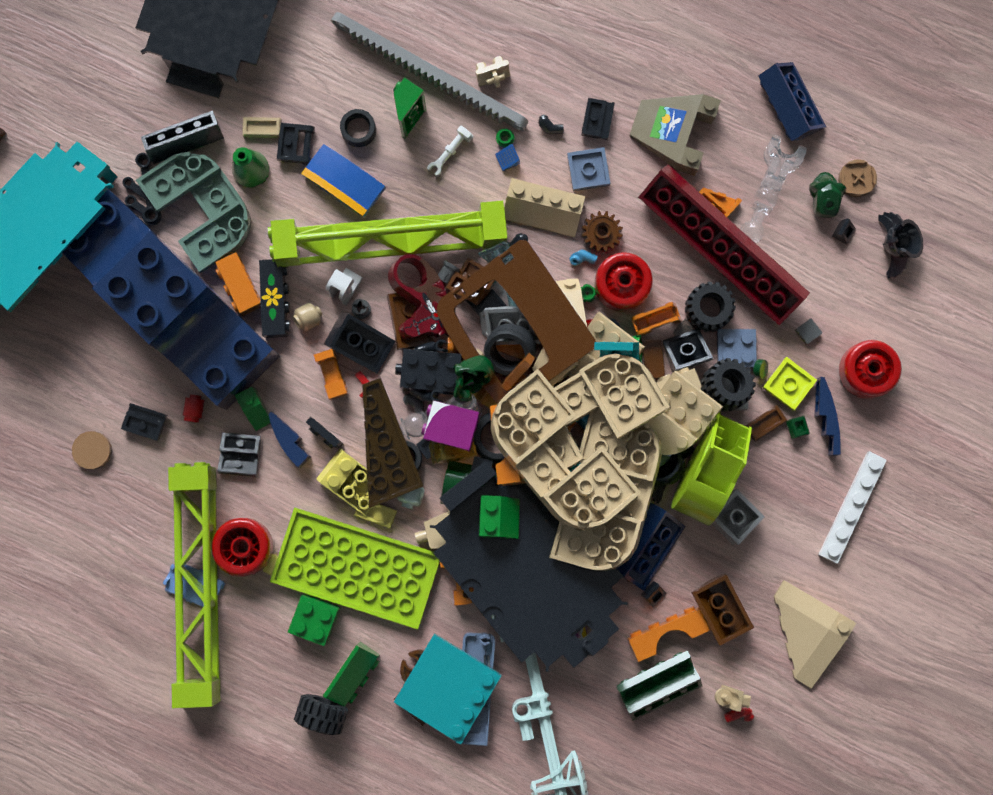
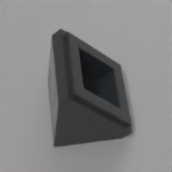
M843 219L839 222L832 237L847 244L856 228L850 219Z
M655 581L641 593V596L653 607L666 595L663 588Z

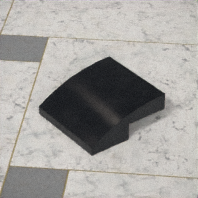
M222 432L218 474L257 477L261 436Z

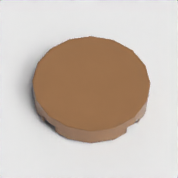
M856 159L849 161L842 167L839 172L838 182L846 186L845 193L847 195L862 197L870 193L875 187L877 174L874 167L870 166L868 162Z
M87 431L80 434L74 440L72 456L80 467L98 469L104 466L110 459L112 446L104 434L96 431Z

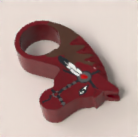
M414 254L401 256L391 265L388 271V281L392 289L412 303L416 310L410 319L399 326L400 336L406 340H412L421 335L434 336L435 338L442 334L449 336L437 314L438 303L446 295V290L440 277L432 266L421 257ZM409 263L417 268L421 277V284L418 287H407L399 280L397 274L399 264Z

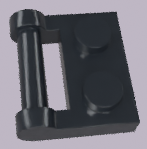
M281 123L277 161L308 165L312 159L310 158L312 134L315 133V127L311 125ZM300 132L305 133L302 156L297 155Z

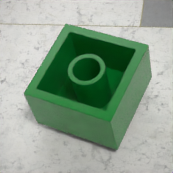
M303 594L300 597L287 633L325 646L329 641L341 607Z

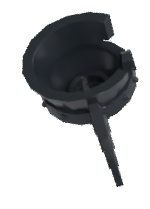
M884 212L883 215L879 214L878 221L887 229L883 247L891 254L890 267L886 272L888 279H890L891 277L896 278L898 275H901L907 269L910 258L919 257L924 246L922 233L914 221L910 219L903 220L899 214H894L893 212Z
M693 445L680 453L672 454L670 460L659 468L651 496L654 502L659 503L662 500L663 492L667 485L673 484L683 477L685 471L684 460L693 453L695 449Z

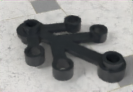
M139 153L135 158V162L141 168L142 175L150 171L149 167L152 165V162L147 153ZM143 160H148L146 165H142ZM125 177L122 181L123 186L144 198L147 207L140 204L133 195H128L125 198L126 205L131 208L134 207L141 212L143 221L151 226L157 225L162 218L161 211L158 212L141 187L131 177ZM131 180V185L126 186V182ZM133 198L134 202L129 204V200ZM151 214H155L154 219H150Z

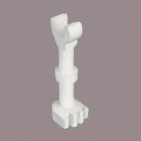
M460 125L457 129L458 135L450 145L445 147V151L440 158L428 165L427 169L429 171L433 167L438 168L435 173L436 177L440 176L443 164L451 155L456 153L455 150L463 140L470 142L473 139L472 133Z

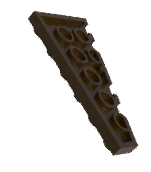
M381 377L362 385L369 508L424 487Z

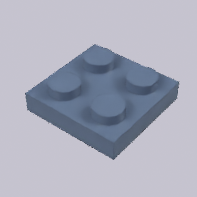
M604 147L567 153L573 191L610 186Z
M718 329L717 362L726 358H731V361L738 359V363H745L746 368H753L757 360L756 329Z

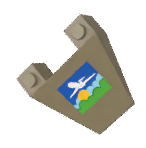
M704 94L641 100L629 136L677 171L695 176L704 152L686 147L694 120L712 125L721 100Z

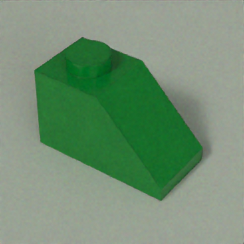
M250 387L235 395L243 413L255 431L271 424L269 413L254 387Z

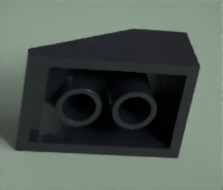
M342 311L326 338L324 345L378 374L396 341Z

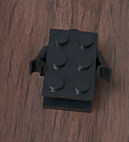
M441 339L437 342H428L416 346L414 350L403 349L402 364L396 363L395 375H401L400 389L402 391H410L412 396L421 401L434 400L443 402V400L438 399L439 394L454 395L457 378L453 366L462 363V354L446 353L448 350L443 349V345L449 342Z

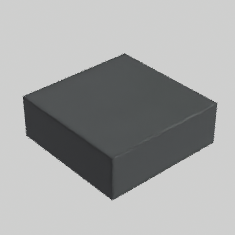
M812 318L795 329L806 345L822 334V331Z

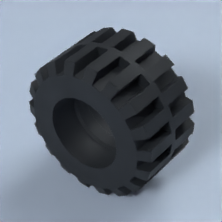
M712 281L706 284L702 283L696 287L685 302L687 320L690 319V324L697 326L696 329H703L704 332H715L728 324L734 316L733 312L736 310L734 305L736 301L735 298L731 297L733 294L731 290L728 292L725 285L721 287L720 283L712 284ZM706 297L715 299L720 306L719 315L716 317L706 316L700 309L701 299Z
M726 358L710 367L704 373V378L700 384L703 385L701 390L723 406L721 412L728 410L730 412L738 409L752 398L756 382H753V379H755L754 374H750L751 369L749 367L746 368L745 363H738V359L731 361V358ZM722 377L731 381L734 386V393L724 388Z
M305 694L301 695L294 721L298 725L314 732L326 735H340L349 710L346 706L337 704L325 697Z

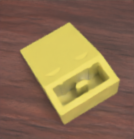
M340 448L316 479L366 516L371 509L368 505L367 468Z

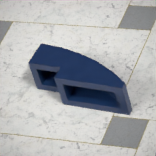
M271 411L269 418L275 437L290 460L297 467L301 468L311 458L298 445L302 438Z

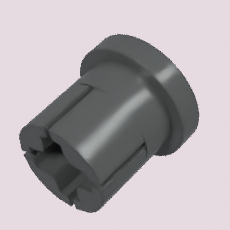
M444 260V265L438 276L441 281L448 284L455 271L459 273L460 269Z
M357 299L353 302L352 313L356 318L365 319L370 315L371 306L367 301ZM363 304L365 309H361V312H359L357 307Z

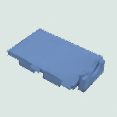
M174 564L171 565L170 571L163 581V584L167 585L165 592L169 594H175ZM185 564L184 567L203 585V570H198ZM183 576V598L186 599L185 601L204 607V602ZM217 579V595H219L220 590H223L225 585L224 581Z

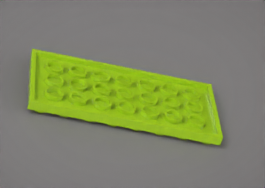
M294 507L270 582L414 629H419L440 561L433 554V551Z

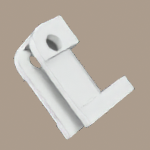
M345 268L343 273L336 269L326 285V291L334 298L338 290H340L339 298L347 306L363 278L348 268Z

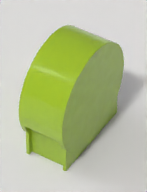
M721 412L718 413L701 437L685 467L683 477L680 478L672 500V509L707 526L715 521L746 465L752 427L749 426L748 428L721 415Z

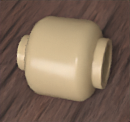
M307 303L297 308L292 318L299 330L308 331L321 323L320 317L322 312L318 306Z

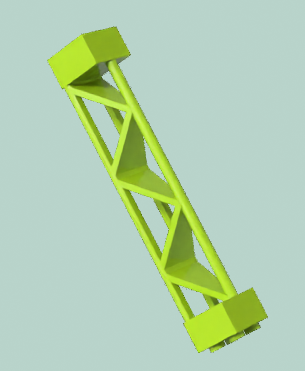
M503 200L480 202L479 211L304 227H297L294 219L270 221L271 227H268V237L273 246H269L270 257L273 262H276L277 267L407 254L505 247L507 241ZM445 232L466 242L427 246ZM371 239L391 248L389 250L354 253ZM299 247L319 256L300 257Z
M195 462L194 466L186 463H174V467H168V491H173L176 682L171 684L172 708L212 707L221 701L217 564L213 559L211 550L212 540L217 531L216 467H212L210 463ZM202 491V510L184 492ZM182 501L202 525V531L183 558ZM202 545L203 585L184 567ZM183 576L204 602V607L185 633L183 628ZM203 621L205 661L185 643ZM184 653L203 678L184 679Z

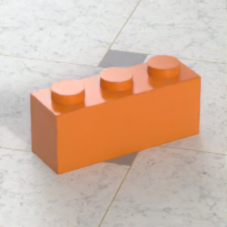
M235 252L215 262L218 267L215 269L220 279H224L226 285L223 287L227 295H231L234 300L231 304L235 312L245 316L261 308V299L240 256Z

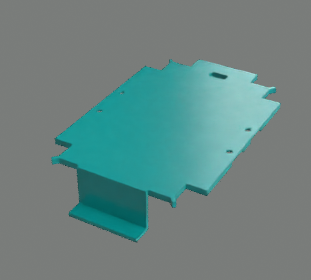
M77 141L66 153L60 149L58 142H55V147L44 159L34 153L0 189V306L2 305L9 312H12L39 282L40 276L51 264H56L63 256L62 252L75 238L78 240L101 215L105 208L97 201L108 189L113 188L114 185L112 183L118 178L108 164ZM82 164L85 168L80 173L74 168L75 165L79 166ZM100 178H104L109 183L105 184L103 181L100 180Z

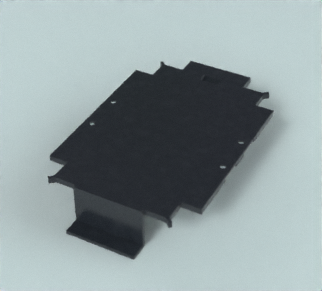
M145 0L135 28L150 35L146 47L140 51L142 55L148 52L162 57V60L170 69L166 83L219 99L224 83L218 74L234 78L237 83L236 76L241 62L257 66L279 0Z
M485 461L439 498L448 509L449 515L437 525H430V528L436 529L446 541L433 554L521 663L535 652L546 665L545 672H549V666L562 655L575 668L587 656H594L609 643L607 639L619 630L609 615L621 605H628V602H622L611 587L624 576L617 568L597 571L550 558L560 521L552 515L527 483L509 486L498 485L497 473ZM481 495L520 499L518 539L479 537ZM470 587L474 588L473 592L469 591ZM491 615H496V618L492 619ZM588 625L592 631L582 640H579L575 634Z

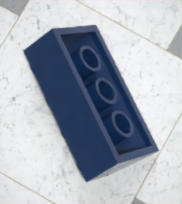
M793 62L775 63L758 75L760 85L769 96L768 100L774 106L777 118L786 129L785 133L791 141L804 139L827 127Z
M650 502L636 551L628 561L617 567L624 576L623 578L645 591L686 526L669 512Z

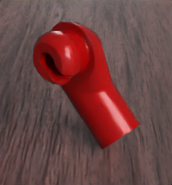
M741 708V711L732 710L725 713L724 717L727 723L744 717L746 722L754 719V714L750 708Z

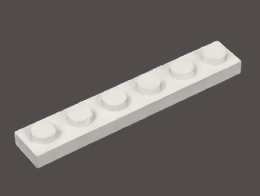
M870 451L866 453L818 555L838 564L887 461L886 459Z

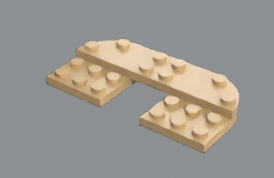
M600 312L595 315L587 327L596 339V342H638ZM639 343V355L645 348L641 343ZM593 350L577 361L580 365L568 375L569 378L579 373V370L600 358V350ZM674 371L661 389L671 409L647 422L659 439L663 455L677 454L694 445L723 408V406L688 379Z
M620 354L606 355L579 370V373L554 387L576 416L545 442L564 465L570 469L585 459L567 428L569 425L600 407L616 437L620 439L671 409L651 372L640 361Z
M537 369L508 392L497 404L491 420V432L494 442L504 457L557 520L576 529L595 528L612 519L641 492L603 446L572 472L568 470L545 441L574 418L576 414Z
M600 407L589 414L580 452L586 460L603 446L641 493L612 519L595 528L576 529L559 522L550 558L592 570L606 571L624 564L637 549L660 467L662 453L659 439L647 423L618 439Z

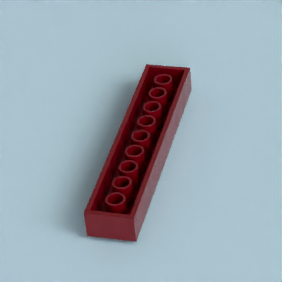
M670 165L662 168L639 195L638 198L778 325L810 294L806 288Z

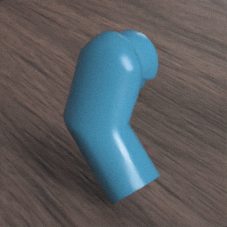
M579 250L573 253L569 260L574 266L584 261L595 264L598 256L585 250Z

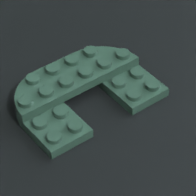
M190 152L179 153L169 157L136 179V182L158 212L189 191L204 210L209 220L178 241L200 273L231 252L235 253L246 241L250 230L248 208L220 167L209 157Z

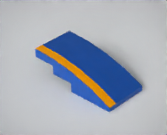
M325 144L321 146L301 173L305 178L318 185L320 189L362 217L366 216L386 189V186Z

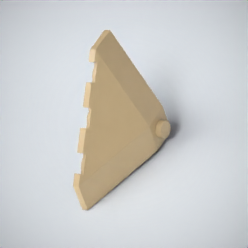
M783 580L774 595L775 604L779 605L781 616L778 617L781 629L786 633L788 643H785L788 657L792 658L795 669L792 670L793 677L812 689L843 646L856 623Z

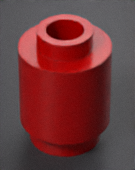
M190 394L189 398L185 397L182 414L184 416L183 421L199 423V420L202 419L205 400H201V396Z

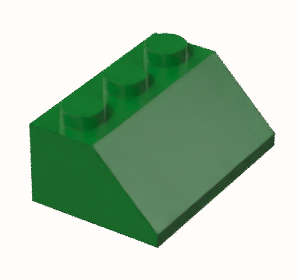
M404 77L402 82L399 81L395 85L393 94L401 134L406 139L426 111L424 90Z
M360 641L323 694V697L342 706H346L348 702L352 704L358 695L355 691L359 686H364L369 678L366 676L370 669L374 671L380 662L377 659L380 654Z

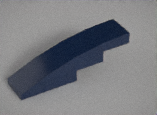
M819 377L815 385L814 417H822L821 436L829 437L828 456L841 455V442L835 404L825 377Z

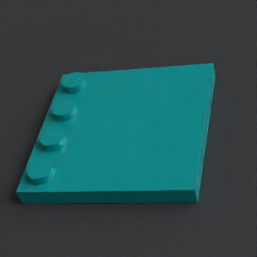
M434 633L394 703L461 745L502 675Z

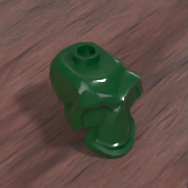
M828 172L820 173L809 185V192L813 198V212L822 218H832L838 215L842 197L847 189L844 184L837 183L834 176Z
M478 355L453 366L457 378L454 391L455 400L458 403L471 401L472 394L477 393L482 386L486 385L493 378L494 367L487 357Z

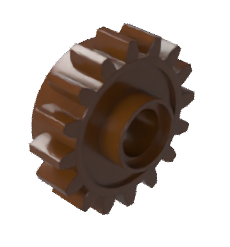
M598 211L597 216L593 213L590 215L591 220L585 219L586 225H582L581 229L585 232L582 233L581 237L586 238L584 244H589L590 250L594 248L596 253L600 250L606 253L608 248L611 251L614 250V244L619 245L620 241L618 239L623 237V234L619 232L623 230V227H618L620 220L615 221L614 214L609 217L608 211L604 215H601V212ZM604 229L607 235L601 236L597 233V230Z

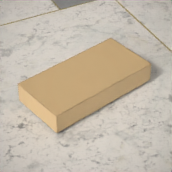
M243 117V137L279 138L282 120L281 118Z

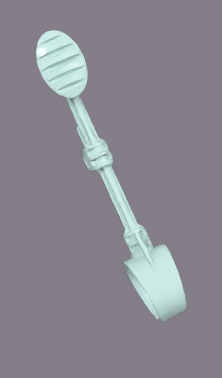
M491 615L492 619H495L496 615ZM534 652L525 660L532 688V696L517 699L512 705L514 722H519L523 741L534 738L530 720L535 718L539 720L550 775L531 782L530 789L533 790L531 794L538 795L537 793L554 789L555 794L544 795H567L566 787H569L572 793L577 795L572 786L579 785L580 794L588 795L585 773L575 750L571 751L563 764L560 765L550 719L553 710L549 708L551 702L547 699L549 693L544 691L537 656ZM519 705L527 706L525 714L520 715L517 713L516 710ZM573 759L576 775L570 777L571 763ZM569 761L567 778L564 779L562 769ZM547 779H552V783L540 786L535 785Z

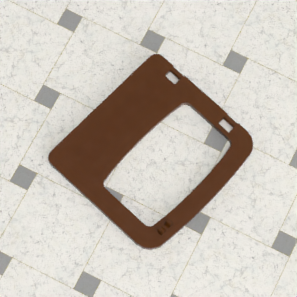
M519 240L500 256H497L462 282L457 288L446 294L437 306V314L464 360L480 354L462 327L455 309L493 280H496L512 298L543 345L549 360L538 370L548 382L594 350L596 339L530 243L526 240ZM511 253L514 259L505 265L502 259ZM464 289L466 294L457 299L455 294ZM494 375L483 387L498 404L513 388L508 391L501 387L502 383Z

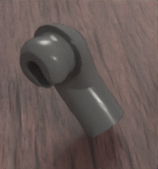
M410 393L405 395L403 402L414 407L415 417L424 418L423 401L412 396Z

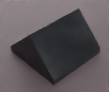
M699 328L663 340L670 368L674 371L713 360Z

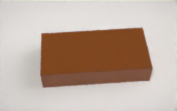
M528 353L505 378L501 387L508 391L532 365L535 357Z

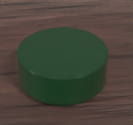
M758 359L754 364L753 374L756 378L763 379L768 372V361Z

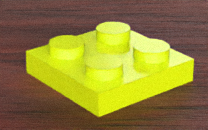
M785 357L762 388L794 411L817 379L788 357Z

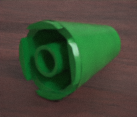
M245 147L236 149L232 159L234 179L240 185L248 188H254L257 185L263 184L268 178L270 171L265 156Z

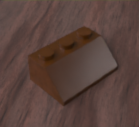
M721 574L705 582L691 592L719 646L754 628L726 574Z

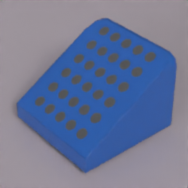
M513 144L495 154L502 171L520 164V159Z

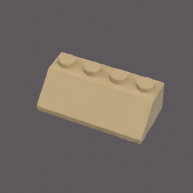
M511 178L504 207L505 220L575 238L585 196Z

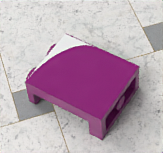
M433 400V404H429L426 416H429L427 424L424 423L421 435H424L423 439L470 452L480 413Z

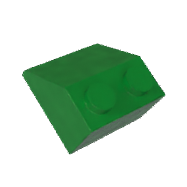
M481 495L479 537L518 539L520 499Z

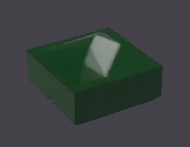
M805 416L786 421L791 439L810 434Z

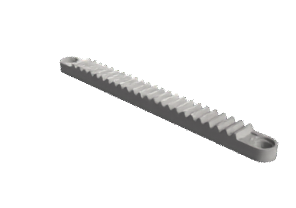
M336 12L331 19V22L337 28L350 34L351 40L357 39L358 44L363 42L364 47L370 46L371 51L376 49L378 55L383 54V58L389 57L390 62L395 60L397 66L402 64V69L408 67L409 73L414 71L416 77L421 75L422 80L427 78L429 84L434 82V87L440 85L441 91L447 89L448 95L453 93L454 98L459 96L461 102L466 100V105L472 103L473 109L479 107L480 113L486 111V116L491 114L492 119L498 118L500 124L505 122L521 131H524L528 120L521 114L351 18Z

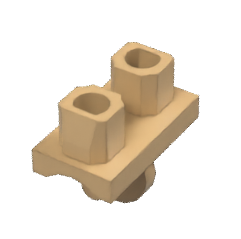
M499 56L492 60L493 65L486 66L484 62L476 64V77L479 87L493 83L496 88L500 87L499 81L511 76L508 60L504 61Z
M721 685V688L715 693V701L724 707L741 711V707H750L751 696L743 694L744 691L727 685Z

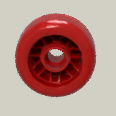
M627 252L616 253L606 258L599 266L594 279V288L598 299L607 308L618 312L631 311L641 306L648 298L653 285L652 272L648 264L641 257ZM619 278H627L629 280V284L622 285L619 281Z
M866 340L850 347L842 356L839 364V376L843 386L854 396L863 399H873L888 394L896 387L902 373L901 361L896 351L890 345L878 340ZM870 364L874 367L875 373L870 372Z
M231 519L221 525L216 531L211 545L212 556L217 566L229 575L236 577L254 575L269 563L273 553V539L269 530L255 519ZM243 541L248 544V550L245 553L240 550V544Z

